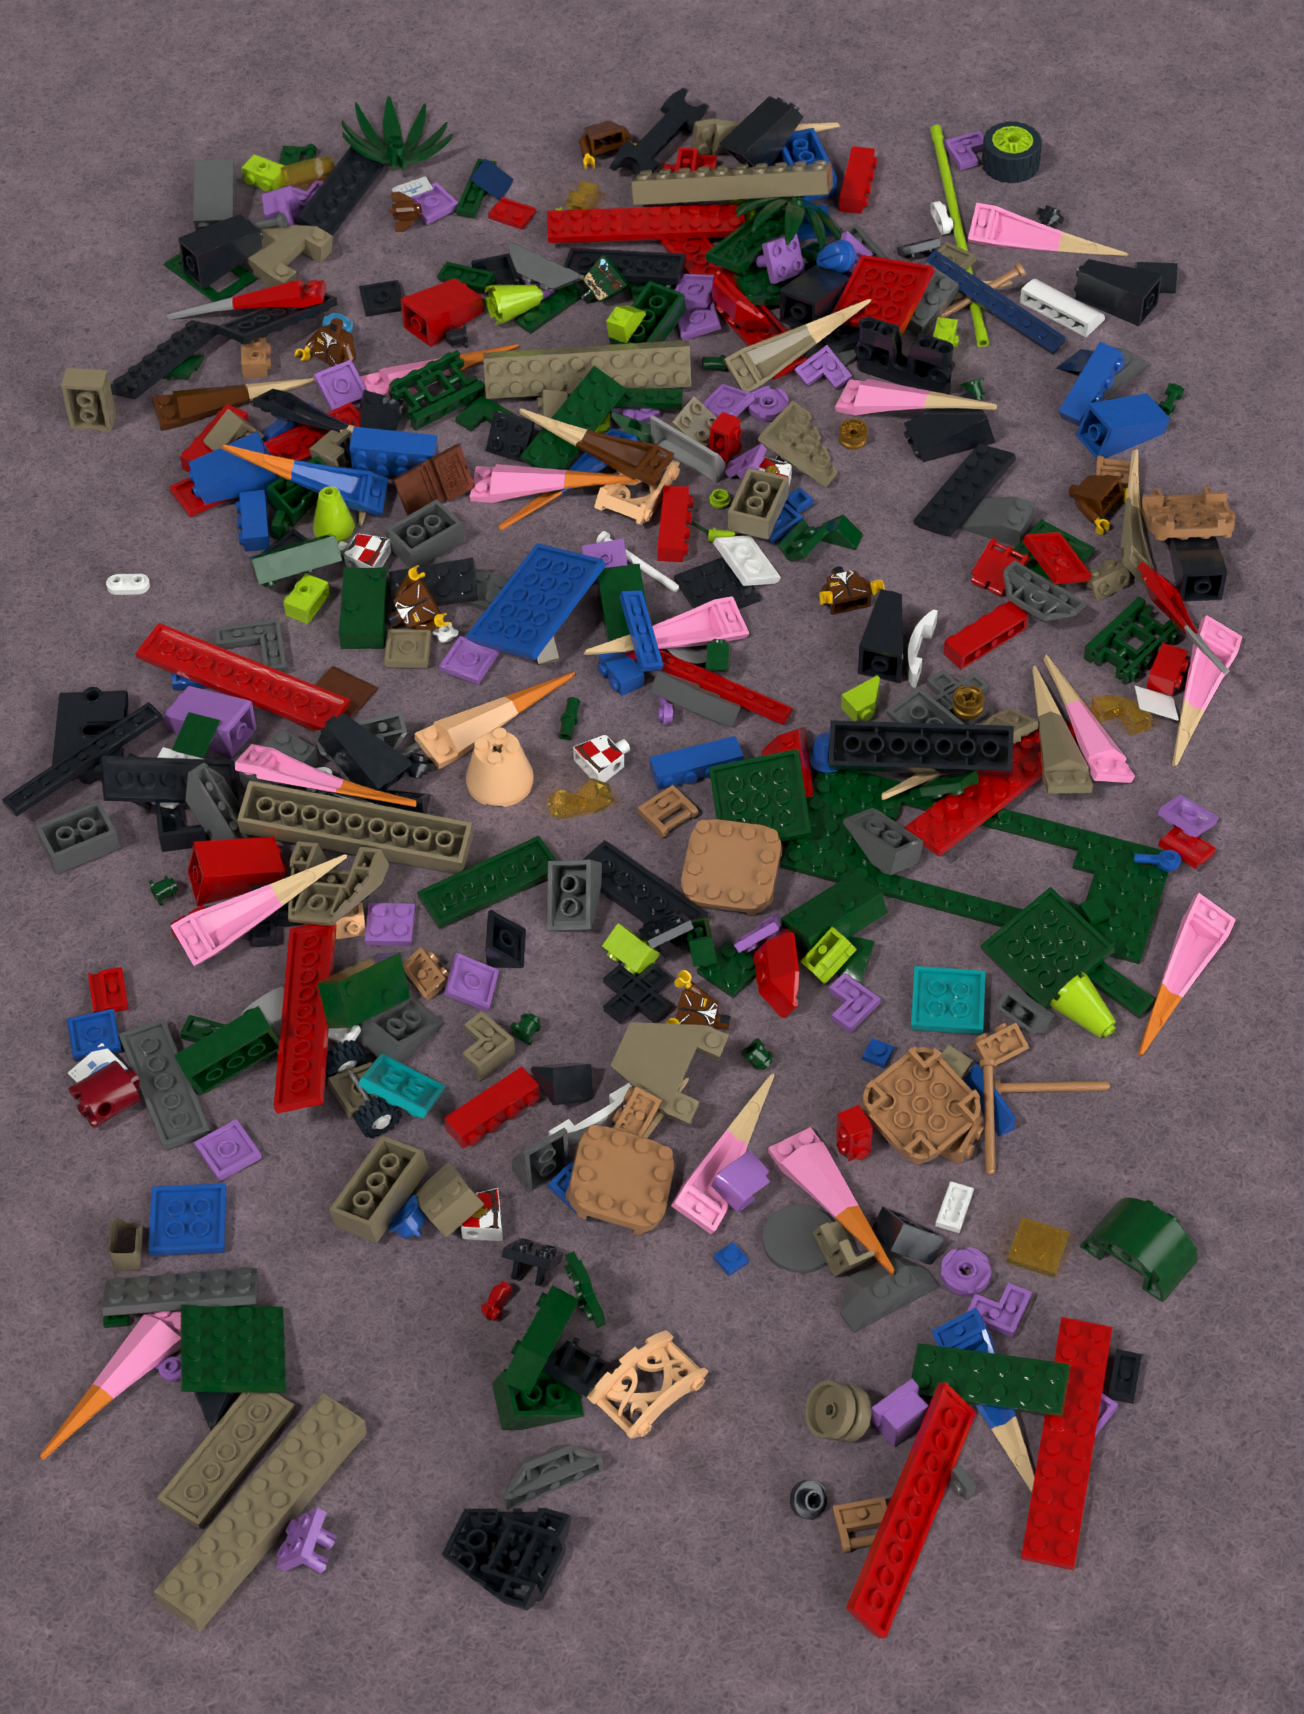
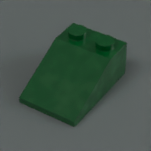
M504 1369L492 1383L502 1430H525L584 1416L579 1393H576L565 1384L554 1380L544 1372H541L530 1395L501 1381L507 1369Z

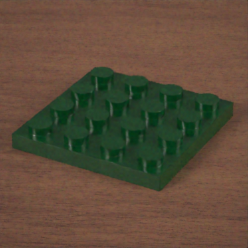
M798 749L709 767L716 819L769 827L777 831L781 842L813 836Z
M1051 886L980 945L981 950L1030 998L1046 1009L1051 1006L1050 1003L1053 998L1057 1001L1061 997L1058 992L1075 976L1078 975L1081 978L1082 972L1088 975L1115 952V948Z
M181 1305V1392L285 1393L286 1370L283 1306L209 1307Z

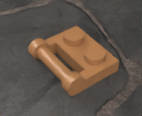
M1098 455L1096 475L1119 476L1120 482L1125 485V488H1128L1131 461L1108 459ZM1138 459V474H1139V463H1140V459Z
M673 785L637 808L638 814L661 838L667 836L669 831L690 817L693 819L699 814L697 808ZM680 808L685 810L665 824L661 822Z
M885 1497L833 1506L832 1511L843 1554L851 1552V1549L872 1545L876 1534L849 1539L848 1533L879 1527L887 1509Z

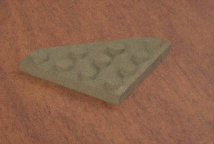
M792 401L760 434L758 441L766 448L780 455L783 460L796 466L799 471L812 477L818 484L827 487L837 475V470L835 467H831L829 462L831 457L826 447L820 443L821 436L817 427L812 426L810 412Z

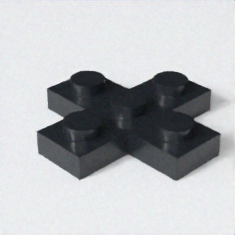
M253 885L251 886V891H254L267 885ZM289 902L251 929L252 947L276 946V927L299 925L297 922H289L288 920Z
M654 963L637 977L619 964L603 978V983L616 993L612 999L603 1005L604 1012L619 1024H622L637 1010L653 1023H656L671 1010V1004L657 994L670 983V976Z

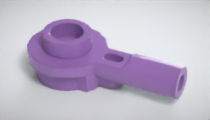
M659 696L662 708H658V721H662L663 726H666L667 723L672 724L673 706L671 703H668L667 699Z
M169 1357L153 1369L159 1370L162 1379L171 1382L177 1381L181 1378V1359Z

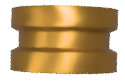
M854 418L847 419L840 424L839 443L850 450H857L866 445L868 427L865 422Z
M963 685L955 690L952 707L956 716L965 720H973L982 714L985 697L981 689L974 685L970 687Z

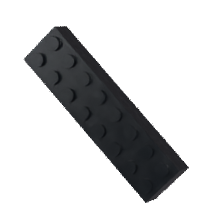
M831 720L830 770L936 774H966L975 771L978 775L1012 776L1014 726Z

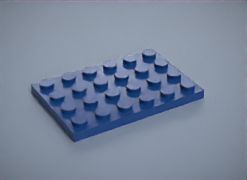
M536 543L468 632L466 638L481 646L536 660L605 568L604 560Z

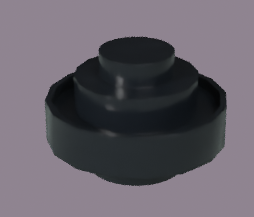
M1048 205L1044 209L1038 207L1036 211L1041 224L1051 228L1053 225L1057 226V223L1062 224L1065 218L1059 215L1061 210Z
M410 753V757L406 756L413 763L407 771L410 777L422 778V775H427L428 772L433 771L434 762L428 760L427 755Z
M802 1480L793 1487L790 1494V1506L796 1516L803 1519H815L820 1517L826 1509L828 1496L826 1489L821 1483L815 1480Z

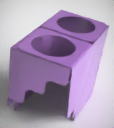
M749 1150L718 1172L711 1186L738 1213L755 1200L754 1193L770 1182L766 1177L769 1170Z

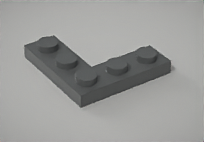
M279 618L214 628L216 645L218 647L226 649L261 643L264 665L287 673Z

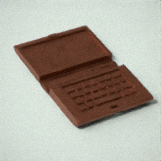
M460 444L451 446L394 479V484L407 516L436 499L441 503L445 500L449 502L475 487Z
M332 666L315 684L318 687L350 699V706L344 713L350 718L378 690V687L335 666ZM293 722V723H295V724H297V725H299V726H301V727H303V728H305V729H307V730H309V731H311V732H313V733H314V731H315V730H313V729H311V728H308V727H306V726H303V725H301V724H298V723H296V722Z

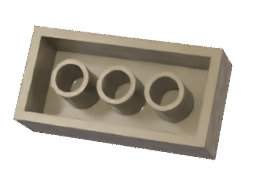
M381 1136L329 1209L335 1226L377 1243L429 1169L423 1150Z

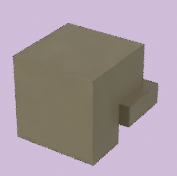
M344 429L339 433L331 430L309 449L312 459L318 456L327 466L352 469L350 455L351 431Z

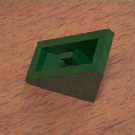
M844 514L822 523V526L824 525L829 531L821 540L822 542L852 550L857 549L863 534Z

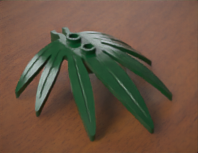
M390 96L387 97L383 115V140L385 146L357 102H355L357 120L369 143L358 136L342 120V127L347 132V134L343 132L342 137L365 157L377 162L391 164L392 170H395L397 166H400L402 170H406L407 164L417 163L432 157L452 139L451 133L438 142L447 128V122H445L439 130L415 149L424 130L426 119L425 103L404 145L398 117Z
M805 197L753 198L736 208L737 218L752 209L768 204L756 217L751 232H754L772 215L787 205L784 214L786 245L790 244L799 230L805 211L816 234L821 252L825 247L826 240L822 221L832 232L836 241L841 240L842 232L832 218L815 204L804 200Z

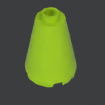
M536 285L486 286L485 293L489 292V297L485 298L490 317L496 318L497 322L494 323L495 325H501L540 305L541 300H543L542 290L537 288Z
M325 487L320 490L318 495L313 533L316 538L331 533L335 535L337 543L345 541L352 536L355 522L340 491L335 487Z
M1084 972L1081 973V978L1078 975L1075 976L1058 992L1061 996L1058 1001L1053 998L1050 1003L1054 1010L1098 1038L1102 1036L1107 1038L1116 1029L1114 1026L1116 1020L1090 978Z

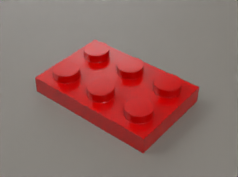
M1060 532L1025 535L1023 539L1024 544L1054 584L1088 582L1090 580L1091 573Z

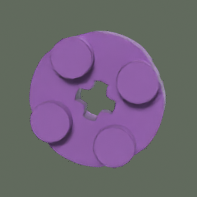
M770 386L758 387L751 392L755 399L747 406V409L760 422L774 421L788 406V396L779 388L774 390L770 389Z
M966 1247L965 1250L957 1251V1249H953L945 1255L941 1263V1280L951 1292L964 1295L965 1297H972L982 1292L988 1286L991 1278V1268L988 1258L981 1251ZM960 1269H971L970 1275L961 1274Z

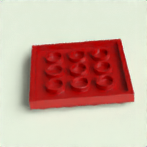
M862 255L831 314L871 299L869 304L841 325L858 328L861 318L872 317L898 325L901 335H903L935 270L930 265Z

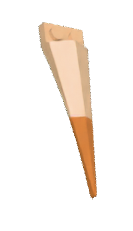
M575 672L435 721L432 726L416 732L414 740L419 743L422 750L439 770L458 760L474 748L475 741L483 734L500 728L526 708L574 677Z

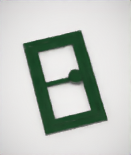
M180 253L164 263L166 268L213 302L228 299L257 280V277L238 265L231 272L240 279L221 292H217L210 286L202 289L183 272V267L180 265L182 263Z

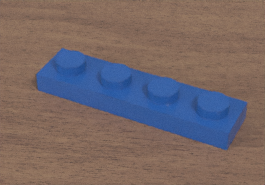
M622 591L619 598L640 672L661 671L663 662L643 592Z

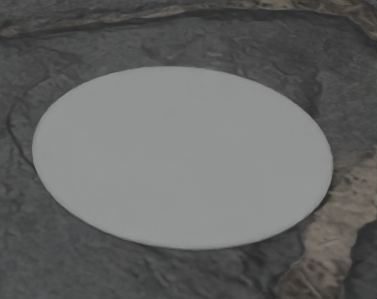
M690 647L667 648L672 655L691 663L706 662L704 654Z

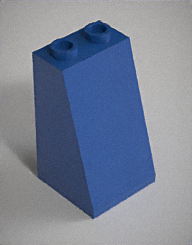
M1147 393L1088 404L1076 436L1096 459L1098 455L1108 458L1164 434L1170 418Z
M258 432L228 444L272 456ZM222 448L188 462L191 469L188 474L191 481L195 483L193 491L196 497H201L205 504L240 497L239 492L267 491L268 485L280 479L279 475L231 454Z

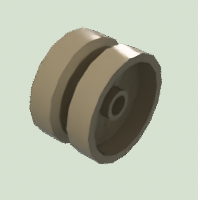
M831 1380L817 1384L810 1392L805 1405V1420L809 1430L815 1436L846 1443L854 1442L864 1435L869 1427L872 1416L870 1399L861 1387Z

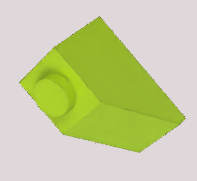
M629 305L616 306L606 320L608 336L627 343L645 317L646 312Z
M877 675L841 695V709L853 721H869L875 715L880 685L879 676Z

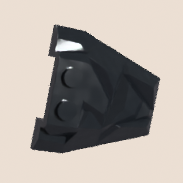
M497 1508L464 1509L442 1552V1556L502 1603L527 1611L534 1606L536 1601L544 1599L566 1552L564 1542L569 1534L571 1517L568 1514L548 1508H538L537 1512H523L522 1508H513V1512H498Z

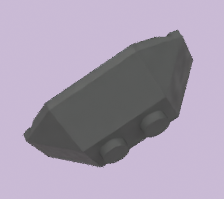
M508 243L516 271L523 275L522 279L533 283L535 280L540 283L539 287L547 291H551V288L555 290L562 289L583 280L585 277L516 243Z
M1116 348L1122 351L1125 363L1122 370L1117 371L1114 376L1111 388L1105 391L1103 400L1145 369L1150 363L1133 352L1123 348Z
M1015 560L1003 570L1007 599L1043 621L1052 622L1076 616L1087 606L1085 601Z
M402 711L356 721L395 750H397L407 733ZM321 730L314 731L319 754L336 764L318 742L322 734Z
M202 763L188 772L186 802L200 825L204 827L210 840L252 838L251 835L243 834L239 831L237 819L241 804L224 777L214 769L209 768L206 763Z
M891 1254L887 1257L894 1268V1275H891L879 1262H876L848 1277L840 1314L855 1333L939 1288V1284L925 1266Z
M571 1444L553 1446L545 1453L526 1457L517 1464L504 1493L506 1510L603 1472L602 1457Z

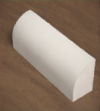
M1037 279L1029 281L1021 289L1020 303L1084 337L1091 334L1105 320L1104 314Z

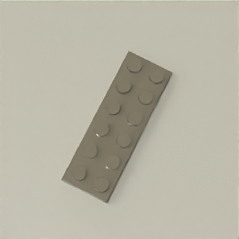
M242 1393L157 1497L158 1503L200 1529L295 1411V1405L276 1393Z

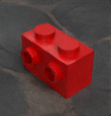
M721 412L710 426V450L720 455L724 462L727 463L734 454L738 455L742 448L740 443L742 429L740 428L739 418Z
M1162 643L1149 673L1147 689L1172 696L1175 688L1179 689L1183 680L1182 672L1186 673L1190 663V660H1187L1188 650Z
M860 1105L837 1113L836 1146L841 1155L845 1154L848 1161L854 1159L862 1160L871 1153L873 1127Z

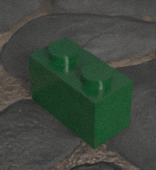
M708 917L690 920L694 929L687 931L693 967H707L712 963H717Z

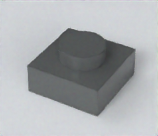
M961 1465L952 1469L950 1486L956 1495L961 1494L965 1501L972 1498L975 1494V1483Z

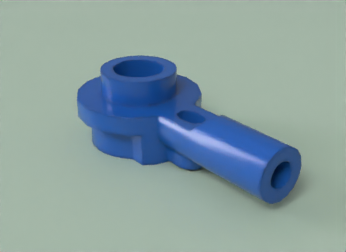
M1164 850L1159 855L1134 853V862L1157 865L1159 869L1173 872L1180 866L1181 857L1173 850Z

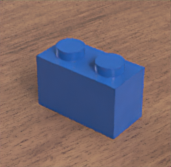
M626 652L600 654L599 665H597L598 671L602 677H607L609 685L614 692L618 691L621 696H624L644 686V672H640L639 666L632 658L625 656Z

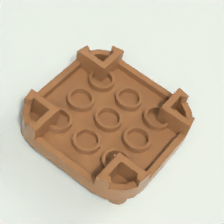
M1202 486V494L1163 496L1161 489L1155 488L1152 489V494H1143L1142 515L1148 530L1154 534L1156 540H1166L1167 538L1185 540L1189 537L1207 539L1210 536L1229 538L1232 536L1235 526V511H1231L1227 503V493L1225 491L1211 492V486Z
M719 819L700 820L697 822L689 839L681 878V888L684 896L700 908L708 907L745 912L747 916H756V913L771 906L774 900L773 893L780 857H782V846L777 831L763 825Z
M916 1046L907 1050L903 1057L877 1078L871 1079L865 1087L860 1105L867 1119L897 1152L913 1164L920 1165L936 1158L970 1130L979 1117L981 1106L980 1096L976 1089L972 1091L941 1058L942 1053L936 1048H917Z
M591 1125L583 1133L575 1149L576 1154L569 1186L566 1190V1200H569L571 1207L577 1212L576 1216L583 1220L587 1216L633 1229L632 1234L642 1235L644 1232L653 1230L659 1225L667 1207L674 1171L672 1150L650 1139L610 1127Z

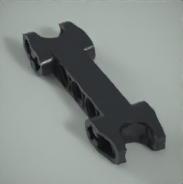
M685 87L673 93L660 109L665 114L664 117L637 145L627 140L612 161L610 169L617 171L621 167H627L634 172V178L643 170H652V173H654L659 166V163L654 159L683 128L691 134L694 129V122L701 121L709 105L706 103L698 107L689 105L685 101L689 90Z

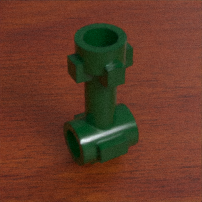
M1175 383L1168 384L1165 391L1168 397L1165 402L1161 401L1159 407L1167 416L1174 412L1176 406L1173 403L1175 399H1181L1185 390L1182 386Z

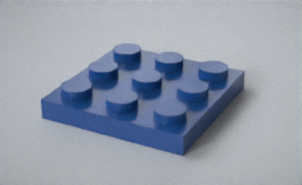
M226 1183L152 1187L149 1255L225 1253Z

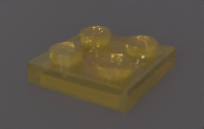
M1021 1217L1006 1263L1055 1278L1070 1232Z

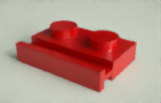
M501 197L500 202H497L488 213V219L523 230L533 215L536 214V208Z
M1177 826L1170 830L1164 838H1161L1158 844L1164 850L1177 852L1181 857V861L1194 869H1197L1198 865H1202L1213 856L1216 849L1198 836L1194 837L1185 834Z
M122 966L98 971V974L92 975V973H88L94 1013L114 1009V1012L129 1010Z

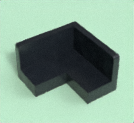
M510 253L471 261V267L495 274L496 279L492 285H519V278Z
M155 802L158 836L162 852L189 849L193 847V843L196 841H207L204 827L200 824L183 827L180 809L162 812L160 803Z
M883 1206L872 1227L877 1239L890 1251L928 1265L933 1263L944 1240L933 1229L916 1224L904 1214Z

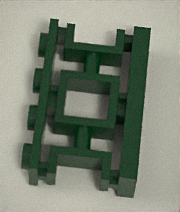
M458 350L452 353L448 352L442 358L430 361L424 367L418 370L414 369L408 375L396 378L389 384L388 395L397 401L404 398L411 407V409L407 410L406 418L411 420L410 426L414 431L477 400L481 395L484 396V383L481 380L478 381L476 376L467 380L459 370L464 367V359L460 358ZM449 369L453 376L446 378L443 371ZM439 381L445 392L432 397L426 386ZM458 382L463 389L456 392L452 385ZM415 386L419 393L412 395L408 389ZM425 400L428 406L421 410L418 402Z
M1140 596L1085 645L1083 659L1089 663L1094 660V664L1097 666L1106 660L1117 667L1115 677L1117 679L1122 678V684L1125 686L1131 680L1135 681L1144 668L1148 669L1152 665L1162 643L1174 644L1181 635L1180 629L1170 619L1164 625L1151 617L1152 607H1145L1146 600ZM1139 619V622H1138V623L1141 624V625H1143L1144 627L1141 628L1140 626L1136 625L1134 622ZM1151 632H1154L1160 637L1156 640V636L1152 635ZM1131 635L1143 642L1137 650L1124 642ZM1112 644V648L1118 652L1114 653L1107 647ZM1125 656L1133 661L1130 665L1129 661L1124 659Z

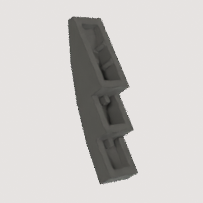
M660 670L657 671L651 688V692L683 708L732 728L741 706L720 698L719 694L700 688L699 684Z

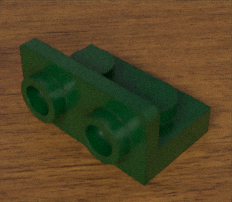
M800 520L778 544V547L790 562L803 559L829 531L824 525L809 527L805 520Z

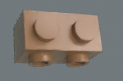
M266 337L255 339L250 344H241L243 378L268 377V370L272 369L271 357H268V355L272 353L271 343H267Z

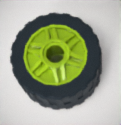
M1016 121L1001 122L990 127L983 138V170L992 179L1003 183H1021L1034 177L1040 166L1042 138L1039 132L1032 126H1028V124Z

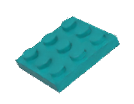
M914 966L911 1030L982 1035L986 971Z
M383 1053L361 1077L358 1084L367 1093L378 1095L384 1098L390 1105L400 1106L407 1110L410 1115L423 1119L446 1088V1085Z

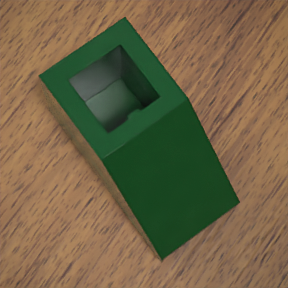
M713 639L712 643L707 642L706 670L729 672L731 646L727 644L726 640Z

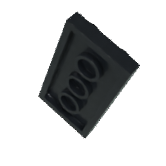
M473 557L419 566L417 568L418 574L425 573V576L420 579L425 582L437 606L479 600ZM411 568L389 571L393 612L397 610L393 602L396 599V592Z

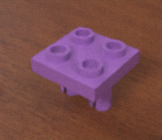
M797 233L789 245L785 244V236L762 244L764 255L756 258V264L760 268L767 267L770 283H778L805 272Z
M316 1508L289 1522L286 1528L288 1535L277 1554L279 1559L276 1568L287 1571L303 1564L319 1574L325 1570L328 1558L314 1552L313 1549L317 1543L329 1550L335 1543L333 1540L336 1539L337 1535L322 1528L327 1512Z

